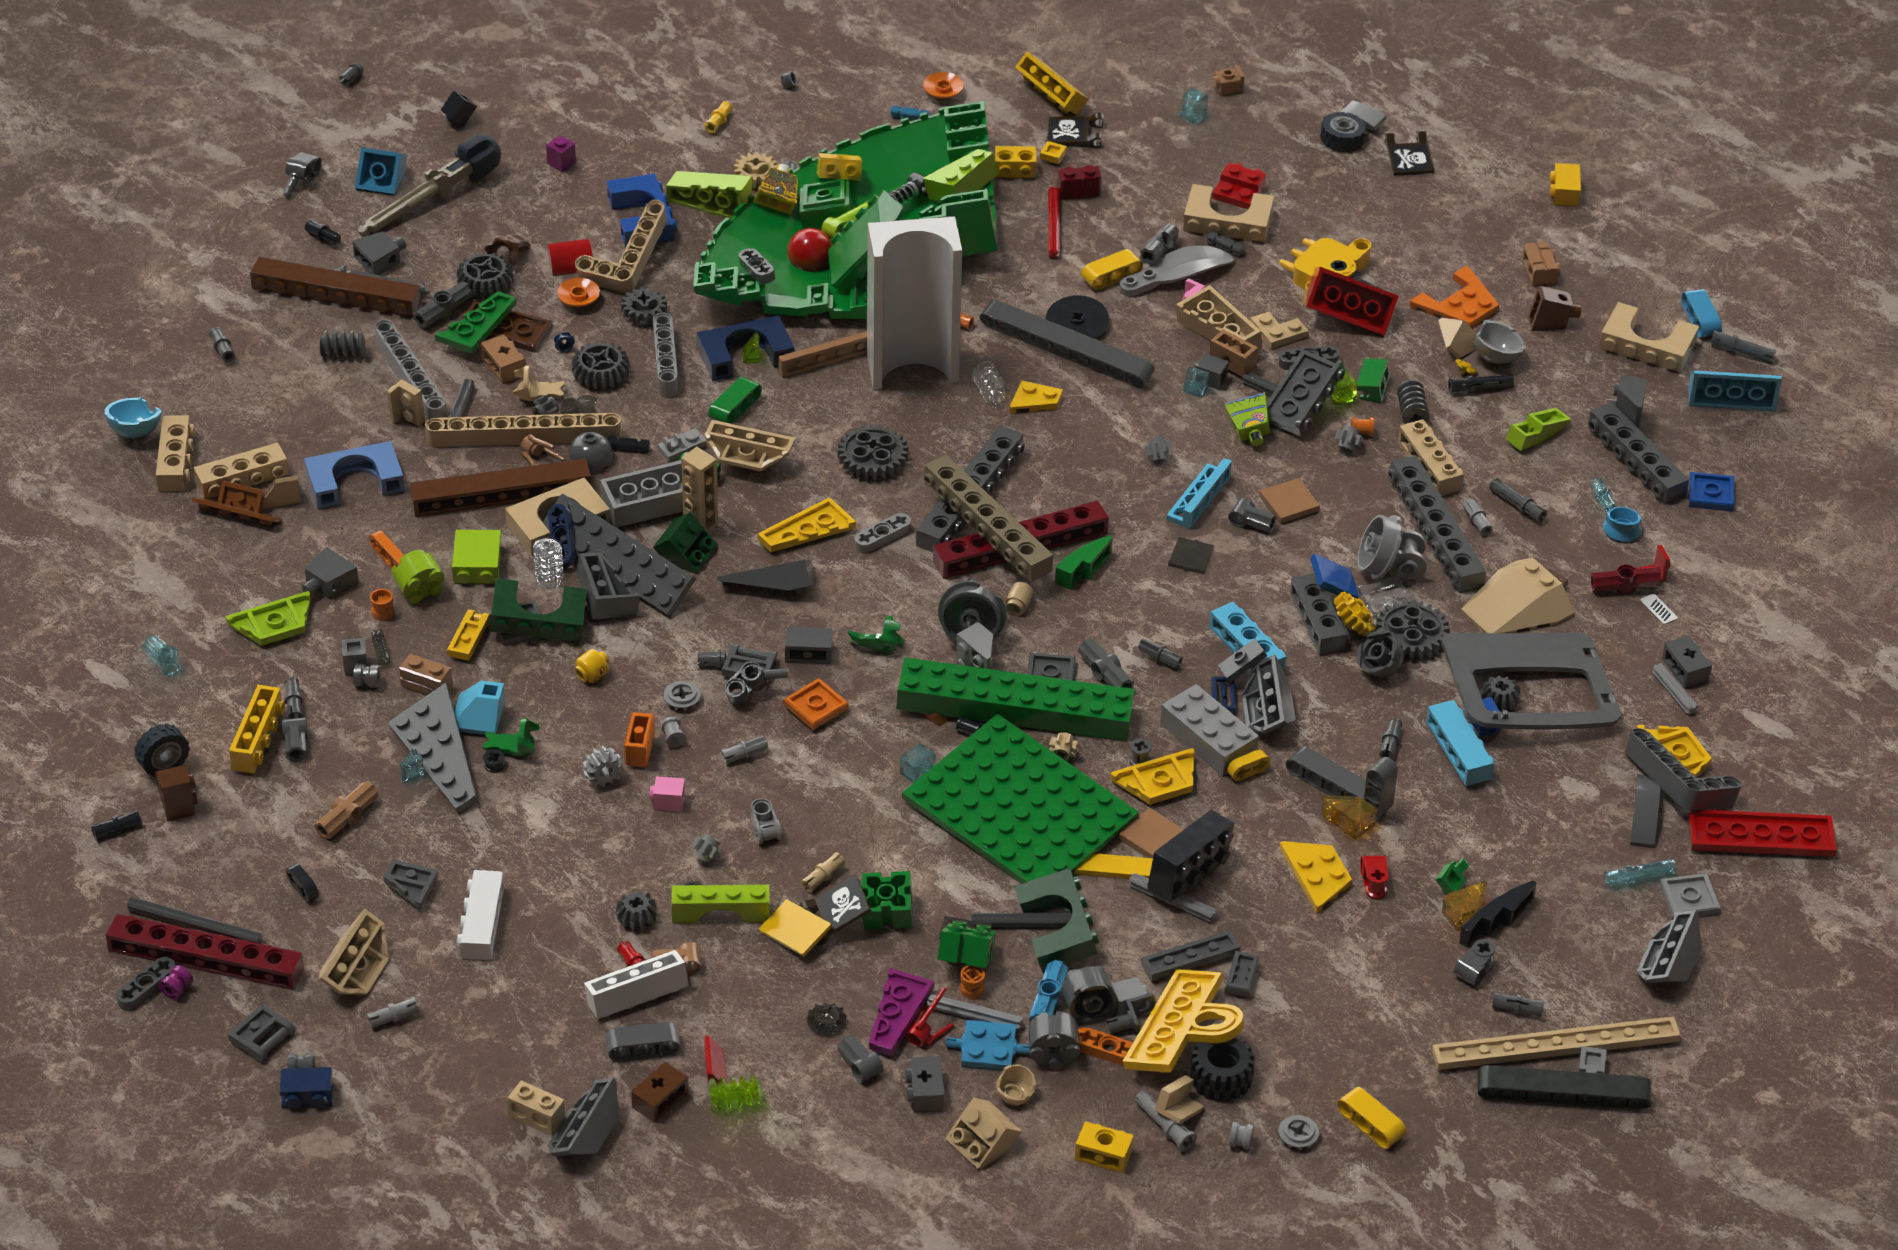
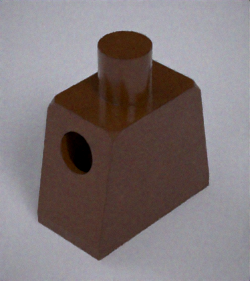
M1538 286L1528 314L1531 330L1564 329L1567 326L1569 317L1580 318L1582 309L1580 305H1573L1568 292Z

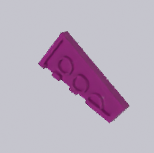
M889 968L888 980L884 986L883 998L880 1001L878 1016L875 1019L869 1040L870 1050L890 1056L894 1054L934 990V981Z

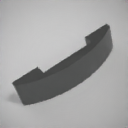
M1637 774L1630 845L1654 848L1660 786L1648 775Z

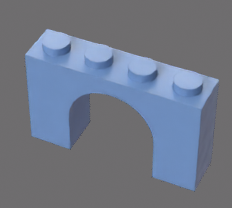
M391 441L304 458L306 476L317 509L339 505L336 480L341 475L352 471H364L372 474L377 479L383 496L405 492L403 473Z

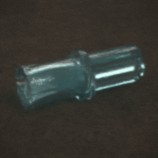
M1602 478L1593 479L1590 487L1596 495L1595 499L1602 505L1606 514H1608L1609 510L1616 507L1612 499L1613 494L1611 490L1607 489Z

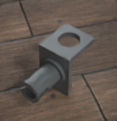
M1151 992L1126 1000L1127 1014L1106 1019L1110 1034L1132 1028V1030L1135 1029L1138 1036L1140 1026L1136 1016L1153 1010L1156 1005L1154 993ZM1140 1002H1150L1149 1005L1144 1008L1137 1007V1005Z

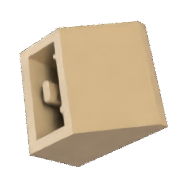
M973 1098L945 1139L977 1169L981 1170L1007 1153L1022 1131L990 1101Z

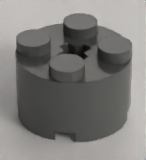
M1095 966L1084 967L1078 970L1073 969L1066 974V980L1062 986V994L1071 1016L1078 1019L1079 1022L1093 1024L1106 1018L1105 1015L1110 1010L1111 1012L1115 1010L1118 1002L1115 990L1112 989V983L1103 967Z
M1048 1012L1032 1019L1029 1024L1028 1033L1030 1057L1032 1060L1042 1066L1049 1067L1052 1071H1058L1063 1066L1073 1062L1080 1055L1078 1026L1076 1020L1071 1015L1064 1012L1048 1015Z

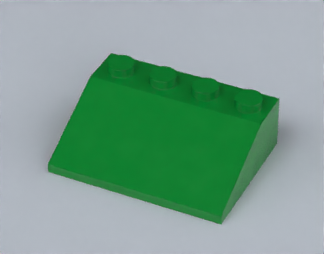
M884 190L878 196L876 194L873 195L867 203L869 206L866 209L862 207L856 213V219L854 221L850 219L842 228L844 231L841 234L837 232L830 240L832 245L828 250L831 281L834 288L868 256V223L895 221L903 208L901 204Z

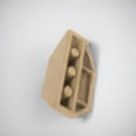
M711 420L705 432V438L718 462L762 471L788 456L796 441L794 437Z
M364 909L340 938L320 970L319 980L338 994L366 995L389 959L384 922Z

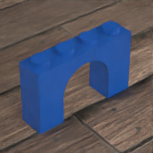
M655 173L607 181V198L612 210L632 206L646 207L652 200L662 201L666 211L667 222L657 243L674 241V232L677 231L676 220L672 219V210L668 206L666 193L662 194V182L657 180ZM641 216L620 219L621 238L625 248Z

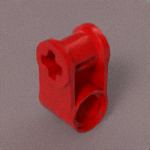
M1361 856L1360 872L1366 895L1376 900L1384 898L1387 894L1386 882L1389 878L1386 856Z

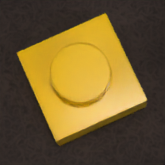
M1047 141L1040 152V159L1059 164L1066 154V146Z

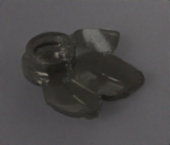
M583 395L578 399L566 398L560 405V413H597L593 409L597 403V398L590 395Z

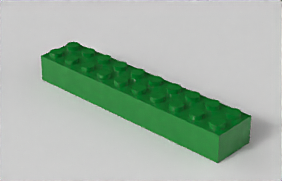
M904 657L897 690L896 709L927 714L937 712L941 716L955 718L963 716L970 720L988 722L996 714H999L1015 726L1127 741L1134 689Z

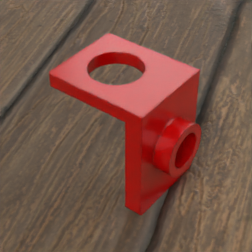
M1657 545L1654 565L1638 567L1636 569L1660 567L1661 580L1664 582L1667 579L1671 563L1663 546Z

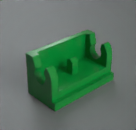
M1364 359L1356 383V390L1367 391L1369 395L1362 394L1360 396L1361 400L1382 403L1390 378L1388 359Z

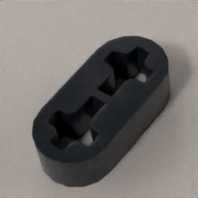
M299 863L285 869L289 882L306 902L319 897L316 884Z

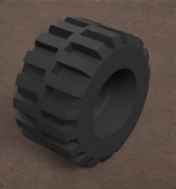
M1236 1037L1221 1043H1197L1195 1050L1192 1052L1190 1078L1194 1079L1192 1085L1196 1086V1090L1199 1093H1204V1097L1208 1099L1213 1097L1215 1101H1219V1099L1230 1101V1098L1238 1099L1240 1094L1245 1095L1248 1092V1088H1251L1253 1081L1255 1056L1252 1048L1249 1045H1245L1244 1040H1237ZM1217 1066H1224V1067H1228V1068H1227V1069H1222V1068H1218Z

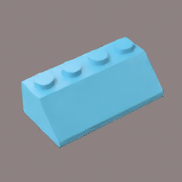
M1693 371L1690 373L1688 385L1689 406L1776 411L1782 376Z

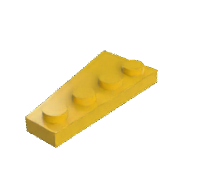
M829 497L758 533V541L770 552L855 529L856 521Z

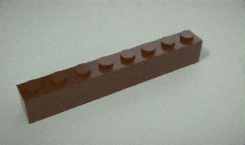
M258 257L250 272L252 289L407 317H413V313L417 311L421 303L420 285L263 257Z
M584 458L411 482L410 491L414 515L417 517L523 502L581 478H585L591 485V477L587 460Z

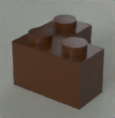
M186 765L155 771L157 788L167 821L195 815L194 805L198 804L195 790L192 791V789L196 788L194 776L193 774H188Z

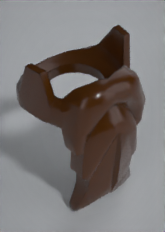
M505 234L504 236H496L492 243L485 246L484 250L488 254L496 253L497 256L498 248L501 246L507 247L510 251L508 261L514 266L517 263L518 248L523 246L530 247L531 244L519 235Z

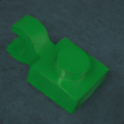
M1464 857L1458 863L1454 860L1446 864L1435 879L1449 898L1456 896L1466 881L1462 874L1469 867V863Z

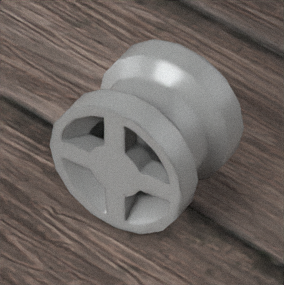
M1233 1121L1229 1147L1238 1145L1249 1150L1254 1125L1242 1126L1239 1122Z

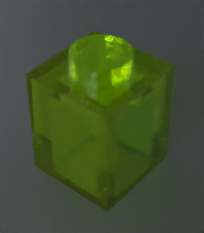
M1346 368L1344 369V378L1342 381L1337 382L1334 392L1330 397L1336 406L1356 400L1357 383Z

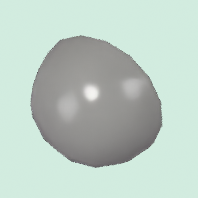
M1484 320L1473 345L1483 359L1500 365L1510 363L1520 357L1526 348V342L1515 332L1516 329L1498 321Z

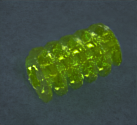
M750 1074L748 1082L744 1075H740L738 1083L734 1076H730L728 1084L723 1077H720L718 1085L713 1078L709 1080L708 1088L711 1109L713 1103H715L718 1110H721L723 1102H726L728 1109H731L733 1101H736L738 1107L741 1108L743 1100H746L748 1106L751 1107L753 1099H756L759 1106L762 1105L759 1079L758 1081L756 1080L754 1074Z

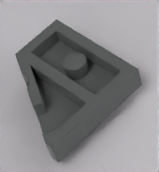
M393 859L384 875V883L417 909H422L438 878V870Z

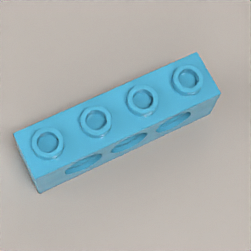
M1231 602L1211 611L1209 628L1233 653L1253 639H1256L1267 654V657L1264 659L1275 654L1285 673V653L1272 642L1269 636H1266L1259 629L1258 625L1246 615L1243 609L1239 608L1234 602Z

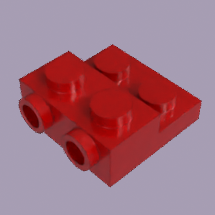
M1228 163L1220 175V182L1212 192V199L1249 209L1253 194H1261L1265 188L1266 174L1258 168L1253 170L1245 168L1241 163Z

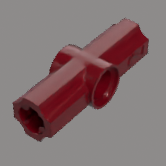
M1629 564L1619 566L1617 571L1591 573L1590 577L1592 592L1616 590L1621 594H1631L1635 588L1661 586L1662 582L1660 567L1636 569Z

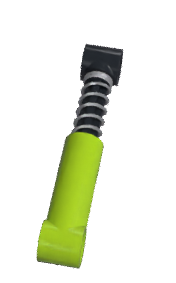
M916 172L912 173L906 185L898 187L888 194L900 204H903L904 201H909L910 197H928L923 180L926 175ZM868 201L837 218H827L822 224V231L830 239L837 232L841 234L844 231L842 229L850 219L854 221L856 213L862 207L866 209L869 206L867 204Z

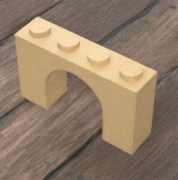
M1192 184L1184 213L1183 231L1209 234L1213 231L1218 233L1219 236L1265 243L1273 213L1274 196L1254 193L1250 208L1245 213L1236 216H1226L1215 212L1211 208L1213 187Z
M1618 302L1602 330L1599 348L1681 372L1697 342L1699 326L1679 320L1669 337L1662 340L1643 339L1632 331L1636 325L1638 308Z
M585 478L505 508L506 525L531 556L551 549L550 531L541 520L547 516L549 509L556 503L562 493L610 523V508Z

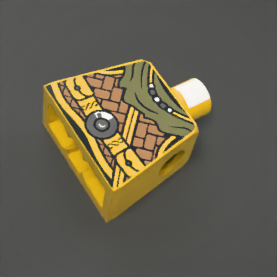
M779 164L777 169L769 168L753 202L791 215L797 203V177L788 173L789 167L785 164Z

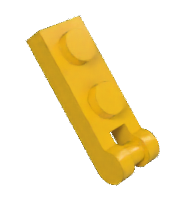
M468 609L447 649V655L469 661L486 627L490 625L491 614H478L475 610Z

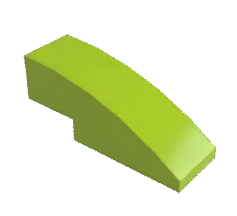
M1557 408L1528 414L1525 422L1510 426L1506 440L1520 451L1531 448L1558 433L1570 423L1571 418Z

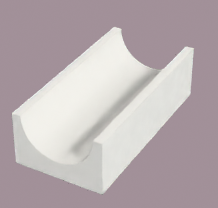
M955 217L868 223L867 359L873 390L882 389V381L891 370L907 364H925L935 367L948 377L950 384L959 383L962 247Z

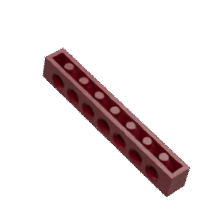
M1097 500L1020 521L1019 523L1046 549L1050 550L1108 534L1109 517ZM978 533L933 545V563L943 579L1007 562L1004 556L993 549L991 544Z
M116 914L106 933L109 952L152 961L161 957H169L175 962V965L289 990L295 989L304 970L302 952L230 938L224 935L206 933L200 930L187 929L177 925L144 920L133 916Z

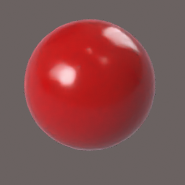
M805 228L796 232L791 237L787 246L789 262L794 267L804 271H819L827 268L830 265L828 250L832 245L830 237L825 232L816 228Z

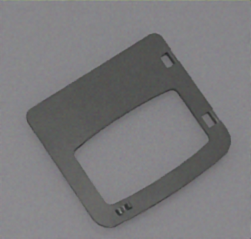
M1449 633L1442 637L1441 644L1465 711L1470 721L1476 725L1485 728L1582 729L1610 727L1617 724L1620 719V708L1615 701L1614 693L1600 658L1596 654L1591 637L1585 633ZM1584 652H1590L1591 657H1586ZM1513 671L1581 673L1587 677L1599 710L1566 713L1490 711L1484 706L1473 674ZM1602 698H1608L1610 703H1604Z

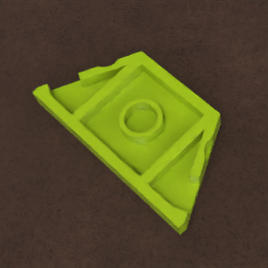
M306 591L225 616L226 624L261 646L305 633L311 600L310 592Z

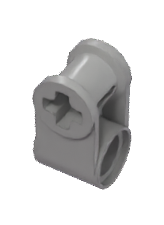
M764 798L754 800L751 804V825L758 845L763 844V841L771 839L782 840L781 825L775 815L771 802Z

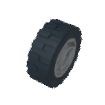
M1334 112L1333 114H1328L1322 120L1320 138L1331 149L1350 151L1356 150L1364 144L1366 123L1359 116L1352 113Z
M159 724L156 727L150 728L146 733L144 732L142 737L138 739L134 749V756L148 775L151 774V776L156 777L155 771L178 767L185 763L190 751L189 742L175 725Z

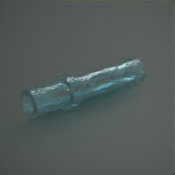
M1672 858L1637 866L1625 865L1617 870L1605 871L1603 878L1606 886L1620 883L1633 884L1634 881L1674 874L1676 872V865Z

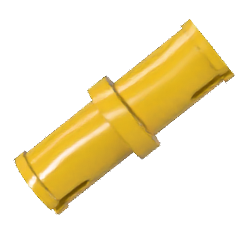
M723 101L720 107L711 113V118L704 125L707 132L715 133L717 128L726 122L728 114L733 110L730 102Z

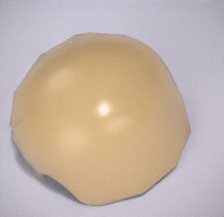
M1018 1064L1007 1066L997 1080L996 1092L1008 1104L1015 1106L1024 1104L1030 1100L1036 1088L1034 1073L1027 1067Z

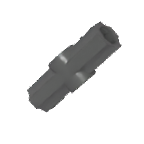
M1168 223L1154 237L1146 241V245L1140 250L1141 255L1139 257L1143 263L1154 264L1167 250L1173 247V243L1179 238L1177 226Z
M462 281L448 291H438L433 295V301L413 313V318L422 329L438 319L450 318L453 315L454 308L472 297V290L467 283Z
M1091 638L1084 640L1078 647V653L1091 666L1092 673L1097 680L1101 681L1104 679L1109 686L1130 689L1134 687V681L1121 668L1120 661L1114 653L1108 654Z

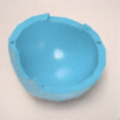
M142 397L117 400L105 408L106 421L113 431L130 439L141 438L154 431L161 419L162 410L157 407L154 413L151 412L147 401Z

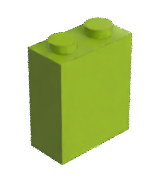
M456 530L452 562L453 583L495 584V579L499 578L501 530Z

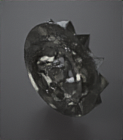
M825 1001L823 1005L815 1004L814 1008L808 1011L807 1024L809 1028L821 1035L836 1034L845 1027L847 1022V1015L844 1013L843 1007H837L836 1003L828 1005ZM827 1014H831V1018H827L823 1022V1017H826Z

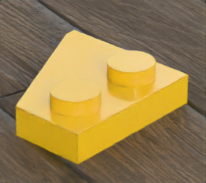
M1021 381L1009 406V413L1015 414L1016 409L1029 408V412L1057 410L1063 397V390Z

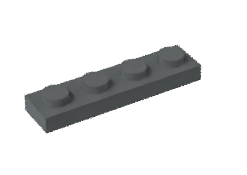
M1231 930L1142 957L1141 965L1150 980L1154 981L1173 975L1176 970H1189L1234 956L1235 951L1240 952L1241 947Z

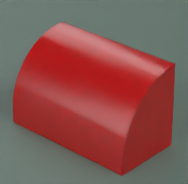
M582 239L548 244V259L552 275L577 273L575 266L577 258L584 255L593 257L590 240Z

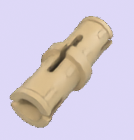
M835 852L823 864L819 863L815 866V870L805 879L801 880L802 887L806 889L809 886L807 892L812 893L821 883L829 881L832 874L845 865L843 856L841 855L837 859L840 854Z

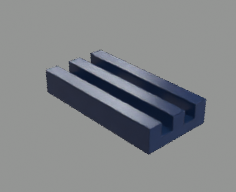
M1211 677L1212 697L1217 701L1216 682H1220L1221 705L1235 716V680L1230 683L1226 677ZM1225 683L1230 684V706H1226Z

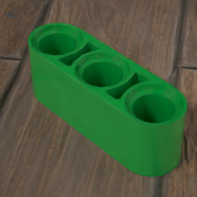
M743 376L739 377L711 404L708 417L716 421L733 424L759 399L762 386Z

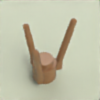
M531 434L526 436L521 442V449L524 451L522 456L528 460L531 466L537 465L532 457L540 456L543 451L556 459L565 461L563 456L550 450L555 448L554 445L540 440Z

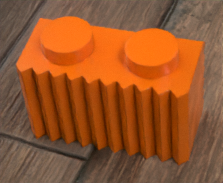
M631 713L624 740V763L626 765L646 767L648 765L655 735V719L653 714Z

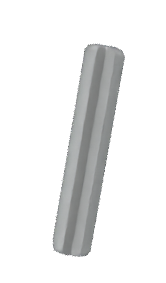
M1662 663L1655 665L1652 671L1653 674L1688 715L1696 713L1698 705Z

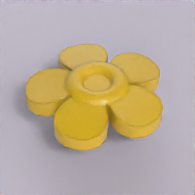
M1456 359L1455 362L1462 368L1461 374L1464 375L1466 371L1470 374H1477L1478 371L1471 364Z

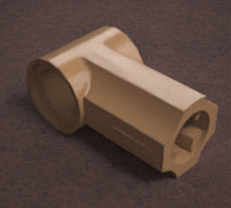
M684 943L679 949L652 950L653 958L676 950L685 962L687 975H695L701 971L700 946L696 943Z

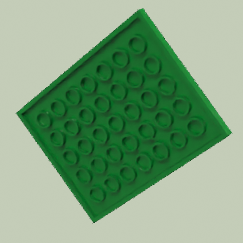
M999 714L991 718L902 792V799L1021 884L1070 868L1073 875L1075 869L1095 853L1097 854L1123 829L1139 817V811Z

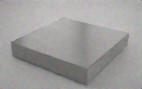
M1707 873L1660 879V887L1671 916L1675 912L1697 910L1699 917L1720 914L1721 908Z

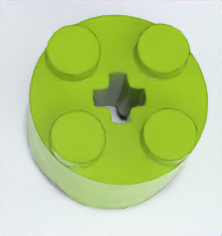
M423 550L409 552L399 559L401 563L397 567L394 565L391 575L393 580L411 604H417L423 597L429 595L436 596L443 590L444 573L430 552L424 553Z

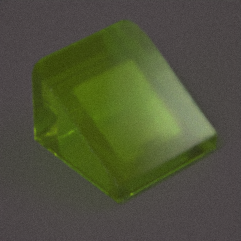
M754 333L742 350L743 363L759 362L758 333Z

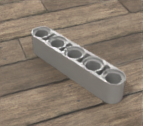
M658 313L653 317L658 392L662 397L671 398L678 393L672 316L668 313Z

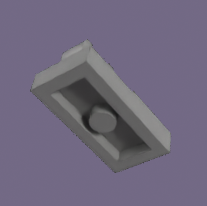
M694 428L679 435L674 433V438L671 439L664 437L663 442L658 444V451L668 462L680 458L683 453H689L696 447L700 449L706 448L707 441Z

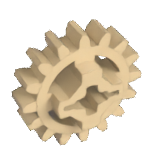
M758 152L753 155L747 153V157L741 155L740 160H735L734 174L752 176V185L756 188L757 185L762 184L769 168L777 169V161H773L772 156L766 157V153L762 155Z

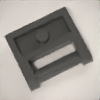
M732 644L722 667V676L733 677L747 662H756L764 670H772L776 664L778 653L775 651L767 653L741 648L737 644ZM750 673L747 677L755 678L758 674Z
M262 1004L228 1034L230 1042L251 1054L257 1062L261 1063L267 1058V1053L286 1036L290 1037L295 1033L296 1028L289 1020ZM275 1027L279 1028L263 1045H257Z

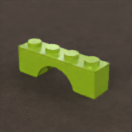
M769 885L672 886V923H697L702 915L714 910L735 912L745 922H765L770 917Z

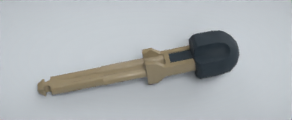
M474 135L459 144L457 150H455L456 159L439 170L430 169L425 172L426 182L366 220L364 226L359 225L358 233L362 236H369L370 232H377L437 192L439 197H445L450 193L454 184L467 176L479 181L499 165L501 147L489 135Z

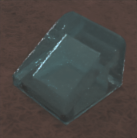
M1189 366L1183 385V392L1202 398L1208 389L1209 372Z
M415 748L410 751L400 764L402 783L424 774L423 759Z

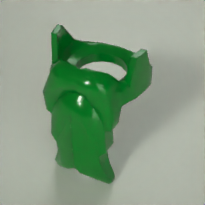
M890 615L885 617L883 634H862L848 631L851 644L876 651H895L897 645H903L904 639L896 633V631H900L901 624L897 623Z
M522 718L519 733H514V735L506 733L500 735L486 731L485 737L487 742L483 744L482 749L486 751L496 749L502 753L518 757L530 755L532 752H535V741L530 732L538 731L540 724L530 721L528 718Z

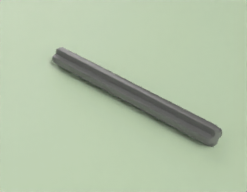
M131 897L127 902V910L206 933L224 935L259 944L263 940V935L260 932L135 897Z

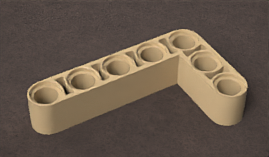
M652 200L646 205L619 263L586 255L580 256L575 262L578 278L590 279L599 287L621 293L631 292L636 287L667 222L663 202Z

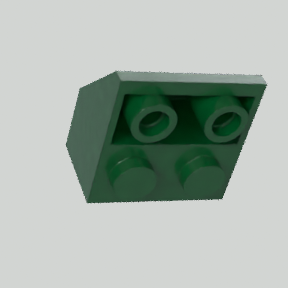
M689 512L673 520L653 546V549L677 567L696 574L719 544L692 513Z

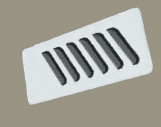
M1655 594L1640 599L1663 624L1678 618Z

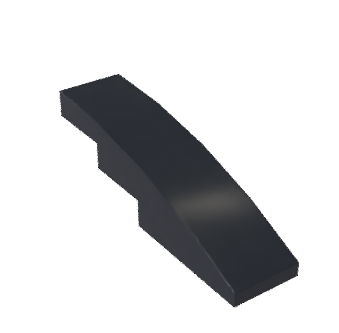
M1532 880L1513 888L1477 911L1461 927L1459 943L1468 947L1480 933L1489 937L1501 923L1510 927L1534 900L1537 882Z

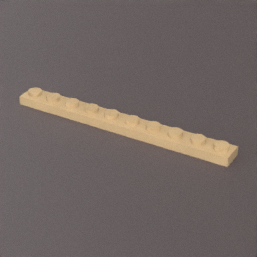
M1673 1016L1432 1045V1054L1437 1070L1579 1054L1582 1046L1613 1050L1679 1042L1681 1035Z

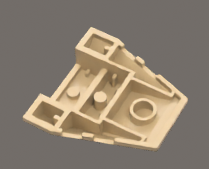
M1533 557L1515 561L1499 569L1461 609V613L1483 633H1517V630L1524 628L1534 630L1537 629L1538 625L1549 623L1550 626H1554L1574 616V610L1563 584Z

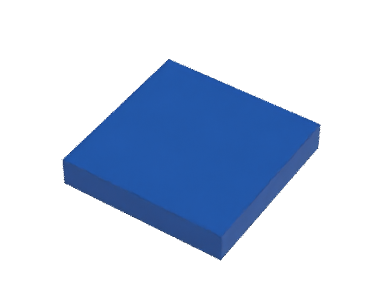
M1690 472L1689 507L1733 511L1734 476Z
M1314 553L1310 560L1319 587L1337 596L1345 591L1347 594L1350 593L1352 597L1358 599L1359 594L1351 570Z

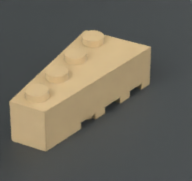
M1210 285L1176 304L1177 323L1211 340L1224 329L1258 347V351L1262 350L1261 330Z

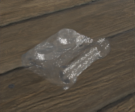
M1398 574L1391 575L1389 579L1367 586L1363 584L1356 586L1359 598L1372 613L1373 619H1377V616H1380L1381 610L1386 611L1387 605L1393 608L1394 602L1402 605V600L1407 604L1414 600L1402 584ZM1391 587L1393 588V590H1389V591H1386V592H1383V593H1380V594H1376V595H1373V596H1369V594H1371V593H1375V592H1378V591H1381V590H1384V589H1388V588H1391Z

